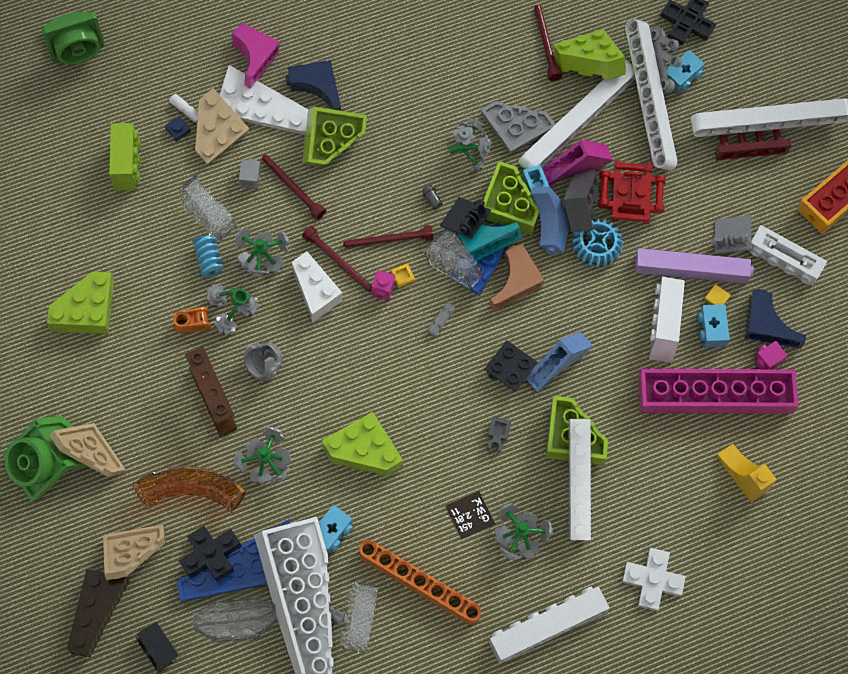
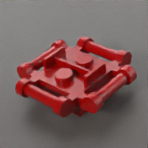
M615 160L614 173L607 170L600 171L599 173L601 189L598 207L611 209V221L626 220L649 224L650 213L661 214L665 211L663 190L666 177L662 175L651 176L652 163L636 164ZM620 170L642 171L645 172V176L641 172L625 171L624 174L620 173ZM608 181H612L611 201L607 200ZM651 184L656 185L655 205H650Z

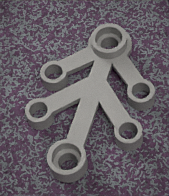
M654 27L650 30L653 47L655 48L663 93L670 94L675 88V83L673 80L668 79L665 60L671 66L678 68L682 64V59L664 51L662 43L666 45L667 49L672 51L678 49L679 43L677 40L667 38L662 28Z

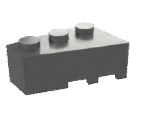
M596 170L574 173L572 180L569 182V187L566 189L565 197L562 199L563 209H566L571 232L594 229L591 218L596 215V212L593 211V204H597L599 194Z

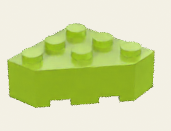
M604 29L595 30L594 32L553 44L555 63L562 72L569 73L570 70L578 71L579 75L590 77L596 74L601 75L602 79L607 80L626 75L625 56Z
M320 107L308 109L302 164L321 167L330 162L335 156L365 134L367 115Z
M498 161L483 200L485 202L484 206L491 209L485 220L496 224L499 223L503 226L517 222L521 232L532 235L538 221V206L534 203L525 182L522 181L517 167Z
M91 272L50 304L47 321L50 331L109 334L114 289L112 273Z
M553 396L545 456L547 459L569 461V419H590L578 407L577 402L573 398ZM590 419L591 464L604 466L607 459L608 439L599 432Z
M373 412L322 440V448L332 464L349 466L352 469L369 471L385 477L403 467L402 457Z

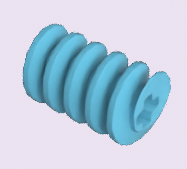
M200 236L193 239L194 249L200 264L199 268L202 271L201 276L204 278L217 276L220 270L224 268L223 264H219L222 262V258L218 257L221 253L219 250H216L219 247L215 243L217 241L216 237Z

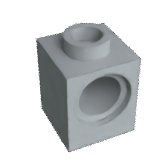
M242 159L239 174L240 188L259 189L260 161Z

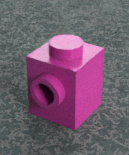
M377 270L372 284V296L390 301L396 275Z
M775 341L769 346L766 344L761 346L757 350L754 360L760 370H773L782 364L788 355L778 342Z

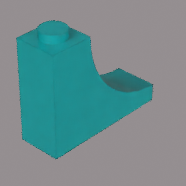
M517 222L502 227L481 225L473 239L454 232L472 263L523 238Z

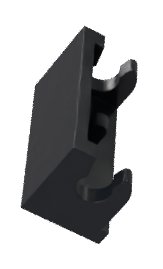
M157 622L137 633L136 640L157 673L173 664L179 656Z

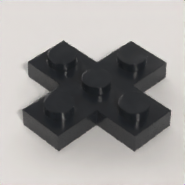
M669 0L660 15L674 23V26L668 33V38L677 40L679 44L684 45L689 35L693 33L707 41L716 27L714 22L702 17L709 2L705 0H690L687 6L684 7Z
M202 526L187 536L195 551L179 560L190 579L207 568L217 582L234 572L226 556L241 548L242 545L231 529L213 539L205 526Z

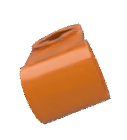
M198 307L175 313L173 316L175 331L185 334L210 329L211 323L208 322L207 316L208 308ZM180 320L187 321L184 325L178 324Z

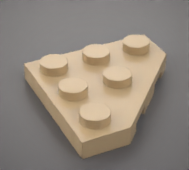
M214 88L199 99L195 147L196 153L209 165L250 131L249 127Z
M94 423L54 430L49 435L60 452L107 477L120 475L126 470Z
M163 524L103 535L106 580L127 577L165 544Z

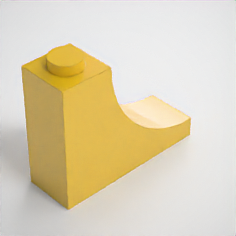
M731 444L716 455L751 503L766 494L777 480L766 464L760 466L752 463L742 455L734 444Z

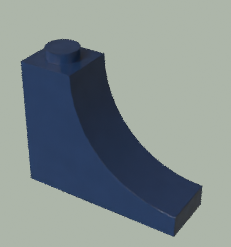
M331 60L288 67V74L285 75L287 85L291 86L292 92L303 91L312 93L323 99L331 109L341 111Z
M763 289L753 290L749 300L745 338L768 343L777 341L779 345L802 348L806 335L790 329L780 320L773 306L772 293Z

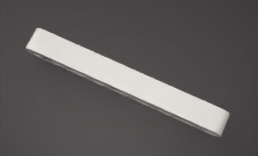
M631 18L627 21L625 30L652 161L656 168L671 171L677 165V157L648 23Z
M625 60L626 75L610 80L604 79L537 141L520 158L518 164L523 169L538 165L543 167L635 80L633 65L628 60Z
M848 99L703 112L692 115L690 119L693 134L696 137L843 123L848 121Z

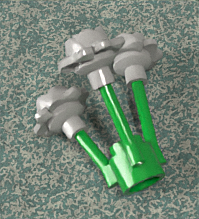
M213 284L211 288L207 289L206 300L210 301V305L221 307L222 303L227 302V295H231V303L234 305L228 316L226 314L217 316L214 325L219 333H224L225 335L234 333L237 324L233 321V315L236 310L245 316H248L249 313L254 315L255 310L259 308L258 298L252 297L244 289L235 290L231 288V290L226 291L222 285L217 286Z

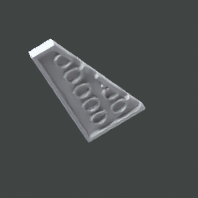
M230 65L228 66L220 96L242 121L305 135L308 109L258 81L255 82L251 89L244 85L245 74Z

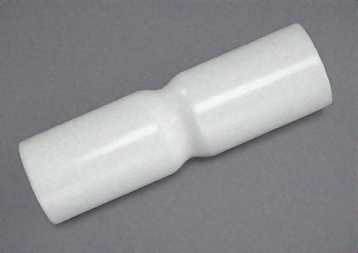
M177 94L172 95L169 102L197 124L198 111L189 106Z

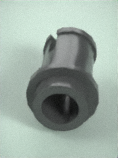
M428 185L422 189V195L427 198L433 209H437L443 205V202L435 192L436 188Z

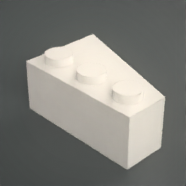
M307 251L292 262L294 276L313 323L343 301L342 292Z

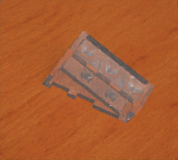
M196 174L179 187L182 199L181 205L186 212H191L194 215V219L199 225L203 224L207 228L206 231L211 237H216L221 241L237 228L236 221L221 202H217L210 195L212 193L210 189L207 188L205 190L201 186L200 178Z
M445 228L423 251L430 266L469 289L482 277L477 261L453 231Z
M354 581L353 590L349 591L348 595L349 611H345L343 623H347L346 629L341 631L339 642L343 643L344 650L367 654L378 598V585Z

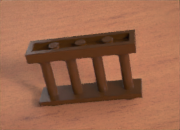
M204 347L186 353L185 356L190 365L189 371L219 437L236 430L237 426L232 417L234 413Z

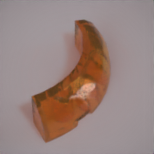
M193 466L170 467L166 471L156 474L155 472L150 473L133 483L137 496L146 508L168 497L196 495L214 500L232 513L242 503L246 494V490L231 478L219 475L210 469Z

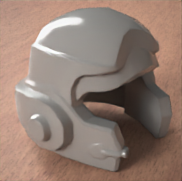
M271 342L261 345L260 343L248 345L244 352V363L248 372L260 381H266L276 376L282 364L281 350Z

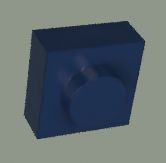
M180 116L165 125V129L176 142L191 132L190 127Z

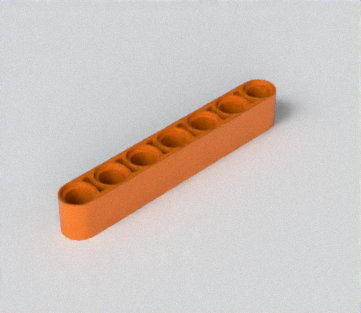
M365 540L360 544V558L367 564L466 624L474 625L479 621L481 608L473 601L374 541ZM370 547L374 552L371 555H366L363 553V550ZM382 558H389L391 563L389 565H382L380 560ZM400 568H405L408 571V574L405 576H400L397 573V570ZM421 578L425 581V584L417 586L414 581ZM434 589H440L443 594L439 597H435L432 595L431 591ZM456 599L460 605L458 607H451L449 601ZM468 610H474L477 613V616L475 618H470L467 616L466 612Z

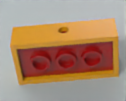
M848 160L805 196L796 209L822 235L848 213Z

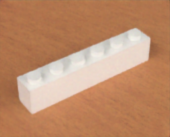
M569 419L570 540H591L590 419Z
M592 586L588 587L578 597L574 595L569 596L559 606L553 604L547 607L546 612L540 615L536 612L528 616V620L523 623L517 621L509 626L510 629L504 632L501 629L491 634L492 637L489 640V644L499 664L607 613L610 607L600 588L596 587L593 589Z

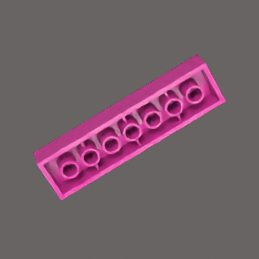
M641 369L638 375L640 413L794 414L799 407L796 370Z

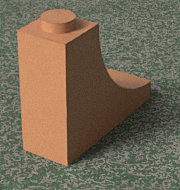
M522 243L517 246L512 245L505 251L504 259L508 266L509 279L505 287L490 300L489 306L493 312L543 287L544 279Z

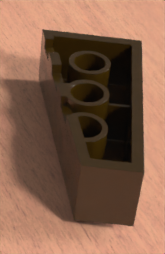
M86 569L67 646L70 654L85 657L92 656L103 634V630L107 623H109L112 613L121 599L124 589L129 584L127 577L106 580L105 572Z

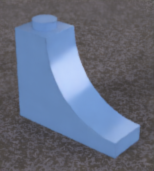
M532 187L531 195L537 203L541 220L539 245L549 255L564 253L570 229L566 209H563L561 199L550 187Z
M581 332L560 339L530 372L526 380L537 392L542 391L558 374L571 364L582 359L593 345Z

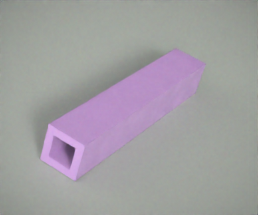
M638 248L635 258V273L747 284L749 278L753 277L754 267L751 266V259L641 248Z

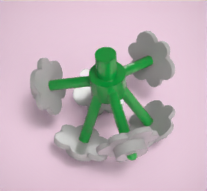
M468 118V121L472 124L461 122L453 131V136L456 138L457 144L449 147L451 154L460 151V153H465L474 163L469 172L482 169L485 156H488L491 148V141L487 134L480 136L479 143L470 144V140H473L477 133L476 128L484 132L482 128L483 123L480 119L476 118L473 120ZM470 149H478L482 159L477 162L468 151Z
M242 228L235 235V246L244 248L246 242L254 246L252 254L243 252L237 258L243 269H247V272H252V276H256V278L263 277L264 274H269L272 271L277 272L280 270V267L284 264L282 256H270L268 252L271 251V246L275 245L280 246L281 251H288L289 239L284 231L277 233V241L272 239L270 232H259L257 234L258 237H255L252 241L249 236L251 231L248 228ZM265 254L269 261L264 263L266 271H261V258Z
M267 427L263 431L266 440H268L267 446L265 442H260L259 439L253 438L250 443L246 444L247 458L243 456L241 450H238L234 457L235 466L242 473L247 470L245 462L259 460L261 462L260 466L250 470L249 473L250 480L259 484L270 482L272 478L269 475L270 471L264 469L265 463H269L277 473V476L271 481L273 483L276 480L278 482L285 481V478L288 476L287 472L290 469L289 467L286 468V465H289L292 461L289 456L290 451L284 450L282 447L277 448L276 453H271L270 447L273 441L280 443V441L285 440V437L277 428Z
M506 504L500 509L498 518L502 521L510 518L516 527L515 530L507 529L505 525L495 528V541L500 543L501 547L499 549L504 552L503 556L507 560L521 559L520 556L530 559L534 554L539 553V542L528 540L527 535L531 532L541 533V540L544 543H548L549 537L553 533L551 522L543 520V524L538 529L536 523L538 517L536 514L524 511L523 514H519L515 518L513 515L518 509L517 504ZM515 534V535H516V538H515V540H514V542H513L512 537H513V535ZM523 538L524 543L518 545L519 555L513 552L519 539ZM509 544H512L510 550L504 549L507 548Z

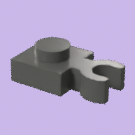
M497 417L492 418L488 437L493 439L488 442L487 450L490 451L491 446L495 444L498 446L497 453L502 451L503 445L501 440L507 441L512 421Z

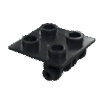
M458 197L440 226L473 239L491 212V209L484 206L485 202L481 199L474 203Z
M506 340L484 370L489 373L488 377L495 380L497 378L516 392L538 362Z

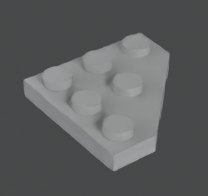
M499 101L489 104L480 111L510 154L544 136L556 125L546 111L528 110L527 107L518 105L509 106Z

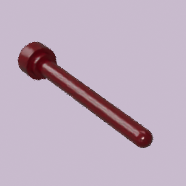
M537 4L534 10L549 65L547 71L548 79L550 81H557L562 78V72L555 63L542 8Z
M268 155L262 156L265 164L310 208V215L315 220L321 219L326 214L327 210L321 204L314 203Z
M424 226L419 231L346 240L343 242V246L350 248L416 238L429 241L433 240L432 226Z
M313 226L308 227L303 232V239L307 242L315 243L366 291H372V285L318 237L319 234H317V230Z

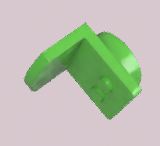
M95 12L64 14L53 19L41 29L53 62L59 60L61 63L69 65L83 63L93 58L99 52L100 47L104 46Z
M63 416L35 419L3 453L5 468L10 479L17 485L22 486L31 501L39 500L68 470L88 467L60 452L49 436L54 430L74 427Z

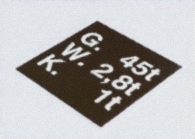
M479 491L445 506L461 539L495 524Z

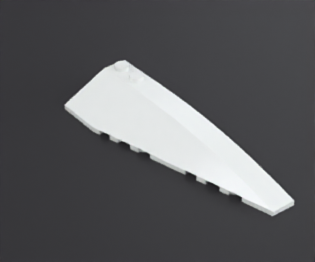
M317 517L255 534L254 537L270 595L295 674H332L333 658L331 656V647L333 646L331 613L329 612L330 594H328V554Z

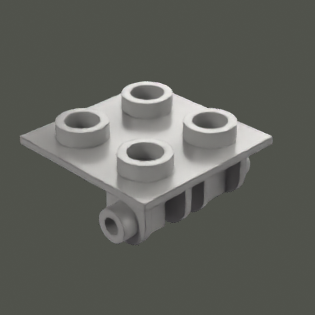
M751 215L715 220V237L711 239L712 246H715V255L751 249Z

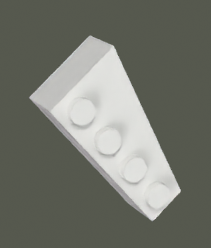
M662 277L660 284L656 285L655 295H658V298H655L653 307L656 313L653 314L652 325L654 327L650 336L652 341L650 360L668 363L673 361L679 343L685 280Z

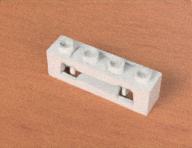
M760 225L751 241V249L748 250L753 256L761 257L770 265L777 266L783 269L786 274L793 275L803 283L812 286L827 263L821 257Z

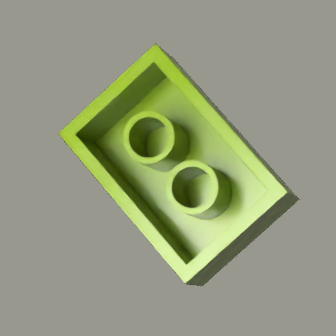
M133 123L111 124L109 175L114 191L137 190V183H140L138 166H141L140 155H138V150H141V140L139 139V132L135 130Z

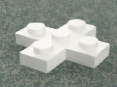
M650 548L646 566L630 562L626 563L622 583L642 587L638 607L658 611L662 593L678 597L682 596L686 576L666 571L670 552Z

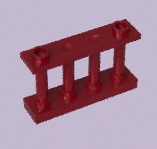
M780 129L773 130L774 140L772 141L764 140L762 131H755L757 142L752 143L746 142L744 133H737L739 143L732 145L728 143L726 134L719 135L721 145L718 146L715 153L716 161L788 154L791 148V140L783 139Z

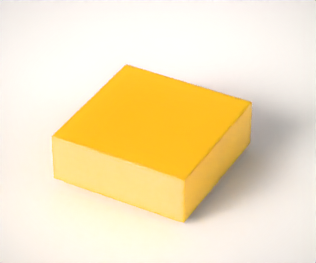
M408 263L390 270L391 274L396 275L395 284L397 288L415 282V277Z
M715 284L704 298V301L710 305H724L731 295Z

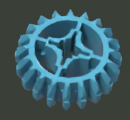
M596 218L595 222L592 220L594 224L593 230L574 232L572 244L574 245V252H578L577 258L583 257L582 262L589 261V266L592 263H596L597 268L600 263L604 267L607 266V262L612 264L614 259L619 257V253L622 251L621 246L623 245V240H621L622 233H617L618 227L612 228L613 222L608 225L606 224V219L600 222L599 218ZM585 235L588 236L589 240L587 246H585L583 242V238ZM609 239L612 243V248L610 250H608L606 244Z

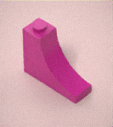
M242 23L232 32V46L238 49L248 61L249 68L245 73L244 85L251 89L279 54L280 42Z
M580 140L544 166L542 170L548 185L552 186L574 173L593 169L600 170L613 161V158L606 144Z

